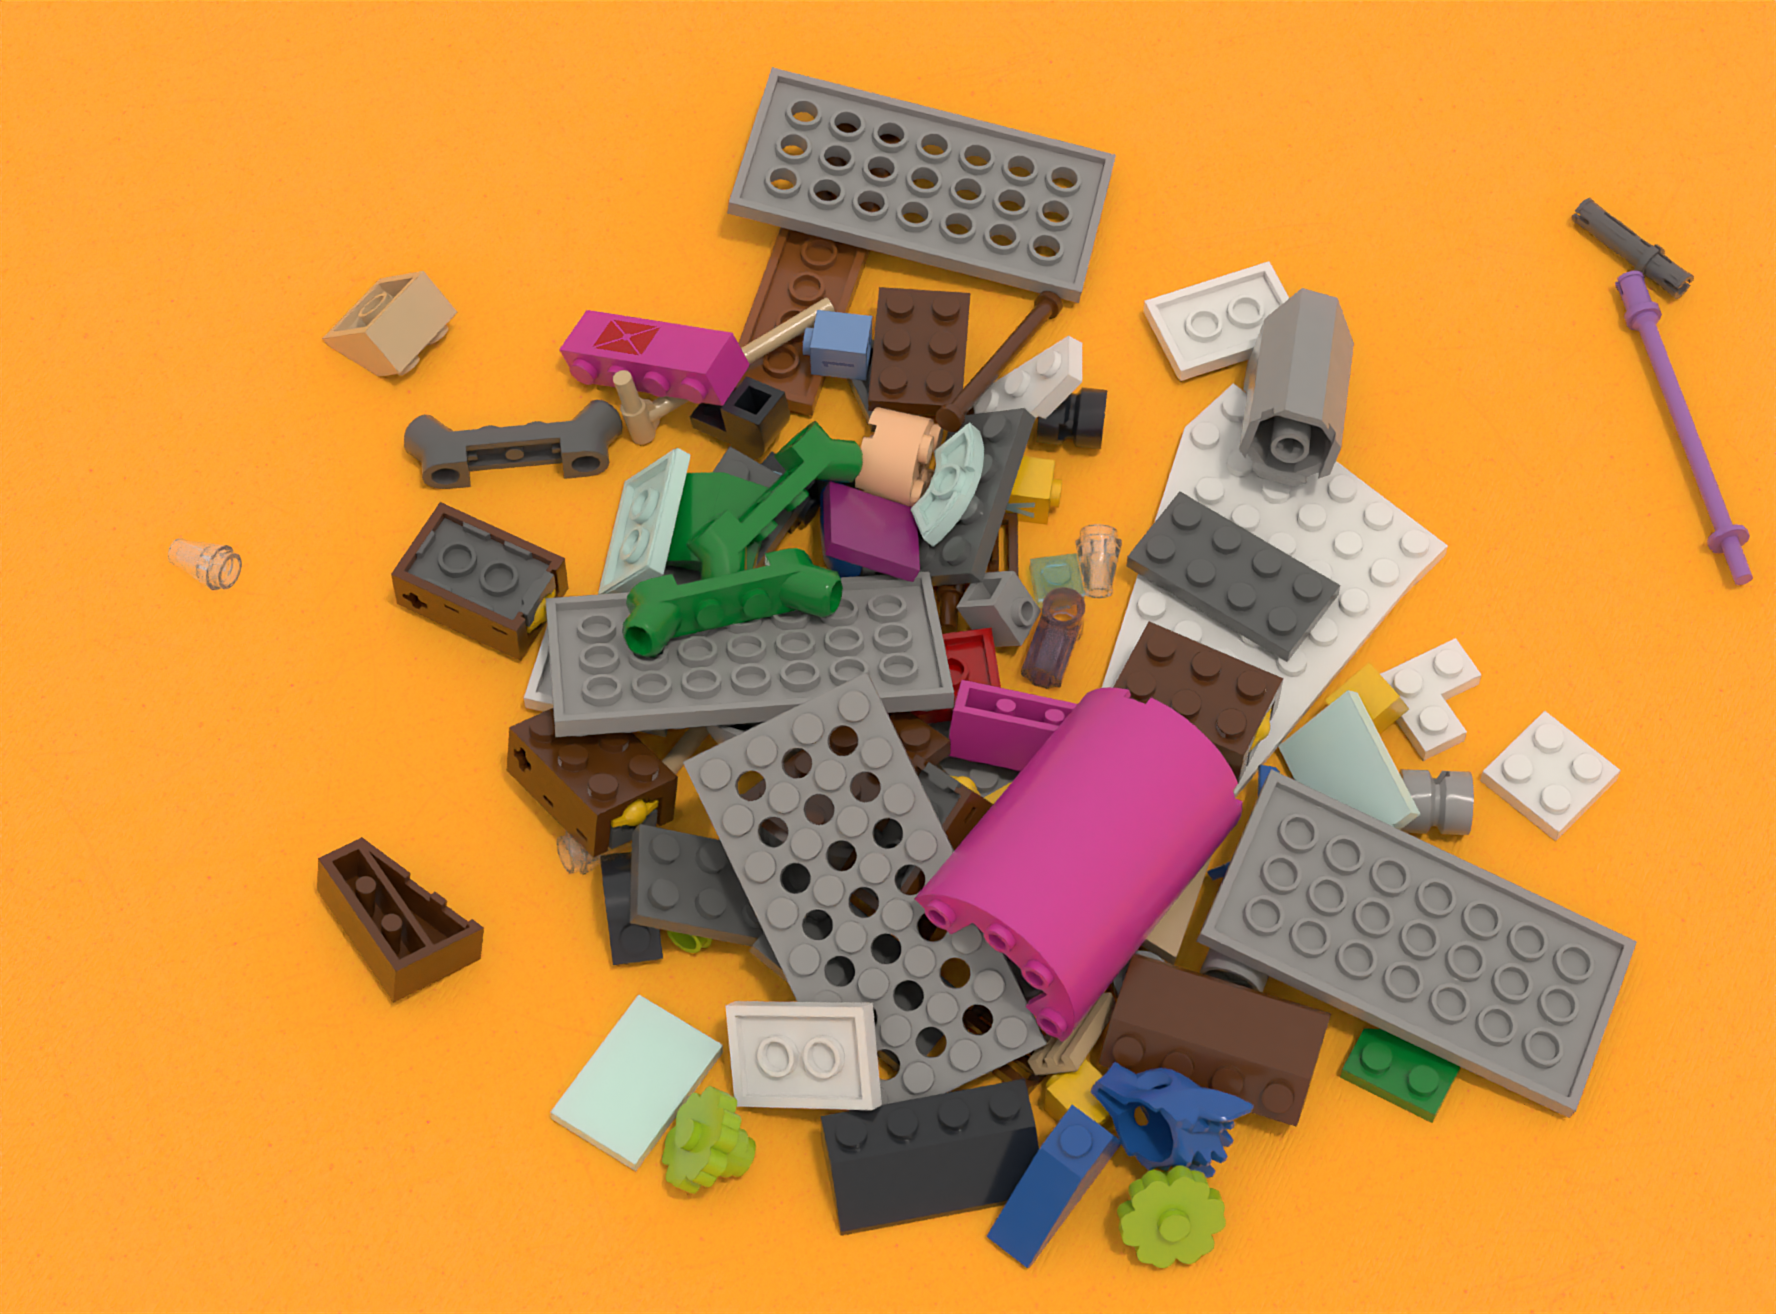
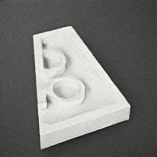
M1067 336L995 381L974 404V414L1025 408L1035 419L1037 417L1046 419L1082 383V342Z

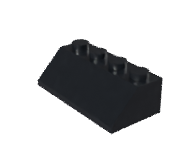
M1025 1079L884 1104L874 1110H851L821 1116V1143L841 1236L1006 1205L1039 1150L1036 1124Z

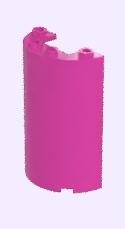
M1099 688L1086 693L914 898L925 909L928 919L939 928L946 929L951 935L974 923L984 933L985 940L992 948L998 952L1005 953L1021 969L1024 979L1030 985L1043 990L1044 993L1030 999L1025 1007L1036 1017L1037 1024L1044 1032L1057 1037L1061 1042L1066 1040L1236 826L1242 813V801L1235 799L1233 792L1238 782L1229 764L1215 745L1195 725L1175 710L1153 698H1150L1146 704L1130 699V691L1122 688Z

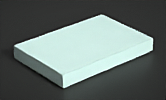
M679 448L673 449L624 482L598 595L628 593L639 582L660 577L664 574L691 456L687 452Z
M1346 691L1278 746L1295 781L1399 830L1420 815L1357 692Z
M638 994L551 1110V1119L632 1170L637 1171L676 1118L679 1108L695 1092L722 1055L723 1045Z

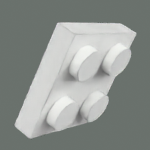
M1544 711L1482 772L1480 781L1553 840L1557 841L1618 779L1621 770Z

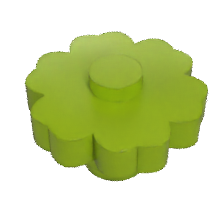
M708 1086L702 1094L692 1093L686 1103L679 1108L676 1115V1126L666 1136L665 1149L662 1156L663 1164L668 1165L666 1172L667 1182L681 1190L695 1194L701 1186L710 1188L719 1176L724 1178L732 1175L740 1177L748 1171L754 1160L756 1144L754 1139L748 1137L747 1132L740 1128L741 1117L735 1114L737 1099L717 1088Z
M1176 1166L1169 1172L1148 1171L1141 1179H1137L1129 1185L1128 1192L1131 1200L1123 1202L1117 1208L1119 1231L1124 1244L1134 1247L1140 1262L1153 1264L1158 1268L1169 1267L1176 1258L1184 1264L1195 1263L1200 1259L1201 1255H1206L1214 1249L1215 1243L1212 1234L1222 1231L1226 1226L1224 1216L1225 1205L1219 1191L1209 1187L1204 1173L1196 1170L1191 1171L1185 1166Z

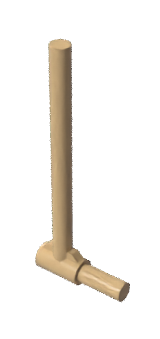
M825 297L742 347L741 349L749 364L805 332L806 327H813L817 310L835 312L830 300ZM622 370L613 376V382L622 403L620 410L632 441L639 445L647 444L655 438V430L660 423L659 419L689 401L664 396L651 402L650 399L639 397L630 372Z

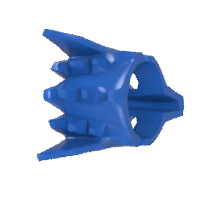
M1114 1062L1103 1077L1096 1081L1091 1089V1093L1111 1115L1118 1137L1123 1142L1122 1146L1129 1157L1136 1156L1138 1161L1149 1171L1156 1168L1168 1171L1170 1166L1173 1168L1185 1166L1191 1171L1196 1170L1204 1173L1206 1178L1213 1177L1216 1171L1211 1166L1212 1160L1223 1163L1228 1158L1223 1147H1229L1234 1140L1226 1129L1231 1130L1234 1128L1233 1120L1250 1113L1254 1107L1237 1096L1200 1087L1186 1076L1171 1069L1157 1068L1135 1074ZM1139 1106L1146 1116L1147 1125L1140 1126L1136 1123L1134 1113L1135 1109Z

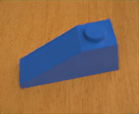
M1072 1104L1038 1150L986 1237L1029 1269L1123 1142Z

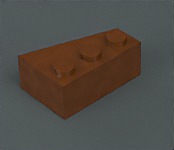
M362 837L318 858L317 891L393 1003L480 960L484 927L473 919L469 922L447 906L445 898L437 892L430 894L410 879V872Z

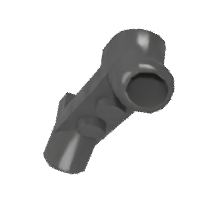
M597 399L592 400L571 421L552 423L535 421L526 425L507 427L490 425L479 429L453 431L433 416L424 414L416 417L407 426L404 433V448L407 453L422 463V479L424 483L437 489L471 487L470 471L561 463L563 464L564 479L579 478L600 474L608 468V446L622 434L623 427L618 411L608 402Z

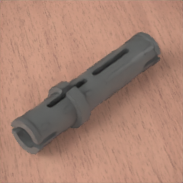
M1591 198L1585 199L1576 208L1575 212L1580 215L1573 214L1572 221L1628 261V263L1635 267L1634 271L1642 272L1644 278L1646 276L1653 280L1675 299L1680 298L1691 285L1686 283V281L1689 283L1693 282L1694 276L1668 258L1661 246L1658 244L1653 246L1646 242Z

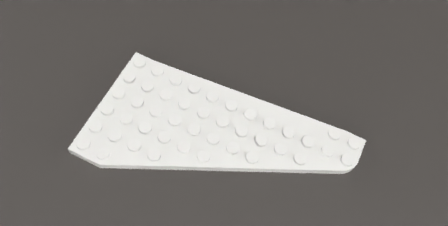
M1233 383L1184 428L1155 521L1179 491L1338 583L1341 585L1339 595L1290 660L1286 662L1138 574L1102 688L1114 687L1149 621L1284 678L1278 708L1270 721L1269 735L1260 741L1249 765L1246 766V770L1234 791L1236 798L1258 772V766L1263 765L1399 600L1446 555L1448 545L1337 461L1330 475L1319 479V473L1307 476V482L1296 487L1258 477L1252 469L1253 461L1248 454L1244 458L1239 451L1247 393Z

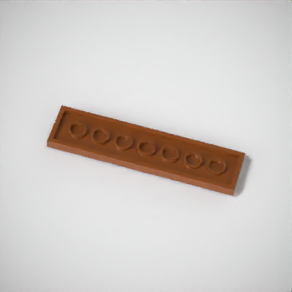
M841 123L836 126L845 133H853L858 130L849 123ZM884 134L879 137L888 144H896L901 141L892 134ZM829 157L826 159L830 165L836 167L848 164L840 157ZM883 168L869 170L872 175L879 178H886L891 175L889 171ZM830 191L815 193L819 199L824 201H832L838 198ZM873 202L859 204L867 212L881 210L880 206ZM781 227L738 344L740 347H744L825 297L830 300L835 312L849 313L870 250ZM803 332L751 363L733 392L744 378L748 376L784 391L790 411L813 416L826 376L811 374L810 356L803 355L805 333Z

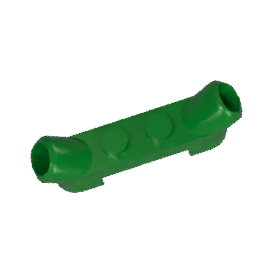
M817 421L810 423L797 433L774 455V458L786 471L738 518L729 509L711 517L686 542L685 545L701 562V580L747 570V545L752 540L757 544L765 539L778 526L774 518L783 509L790 512L808 497L809 493L805 487L812 481L851 483L862 470L863 454L859 445L852 440L831 439Z
M798 548L765 553V566L686 584L677 585L672 574L639 582L627 595L626 605L630 615L623 622V638L628 648L635 654L644 657H655L671 638L797 610L826 619L834 614L840 605L843 591L842 580L837 571L814 565L810 556L804 550Z

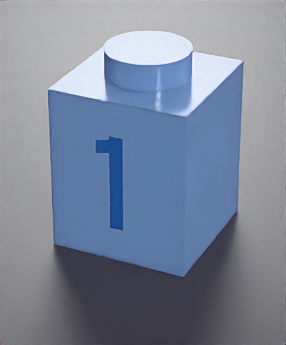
M817 310L814 328L806 327L803 340V355L810 356L811 374L866 380L872 348V316Z

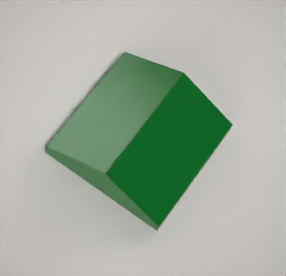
M724 472L687 473L666 565L701 571V562L685 545L689 538L711 517L729 509L738 518L768 487ZM752 540L747 545V570L755 568L762 541L756 544Z

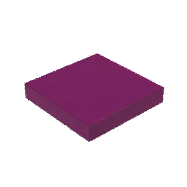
M829 481L823 492L825 555L914 582L920 571L918 526L911 512L912 507Z

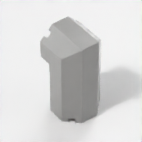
M1301 288L1264 319L1246 367L1243 390L1247 393L1239 445V451L1244 458L1248 454L1253 461L1252 469L1260 478L1296 487L1305 484L1307 476L1319 473V479L1331 474L1342 446L1354 347L1352 336L1337 297Z

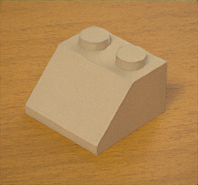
M424 271L380 278L322 339L329 347L376 376L393 374L402 376L417 365L420 360L418 354L426 345L434 344L447 333L449 327L446 324L456 315L457 311Z

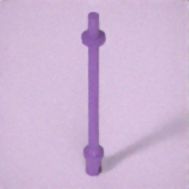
M1626 272L1617 278L1618 282H1615V286L1626 309L1624 319L1629 329L1639 331L1715 529V532L1708 537V547L1714 553H1724L1735 584H1746L1753 579V575L1741 546L1749 540L1750 534L1743 525H1733L1656 326L1662 316L1659 305L1651 300L1642 272Z

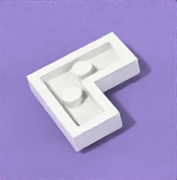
M1456 638L1380 674L1409 708L1396 722L1423 761L1464 742L1467 731L1445 700L1479 685L1482 675Z

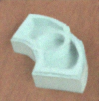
M971 423L965 425L934 451L936 462L934 475L925 494L911 509L923 539L933 547L959 521L971 502L981 478L984 462L983 440L980 431Z

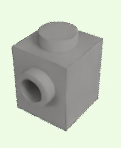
M1014 571L985 572L983 582L970 583L956 607L972 630L992 628L995 647L1021 646L1041 612Z

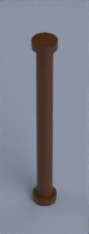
M1051 291L1041 292L1035 299V307L964 389L950 404H944L937 411L936 421L942 429L948 432H957L965 423V415L1037 331L1048 319L1055 318L1061 312L1063 304L1057 294Z

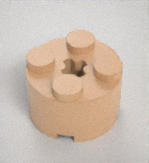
M876 407L871 414L868 424L877 426L874 435H871L869 438L863 437L861 445L863 465L860 474L855 478V488L913 507L927 491L935 470L929 469L932 452L941 446L943 429L938 424H934V420L930 418Z

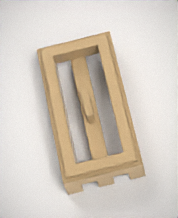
M1111 992L1101 995L1071 1035L1063 1042L1057 1037L1045 1034L1044 1037L1047 1044L1036 1049L1028 1060L1035 1075L1074 1072L1079 1069L1111 1020L1116 1005Z

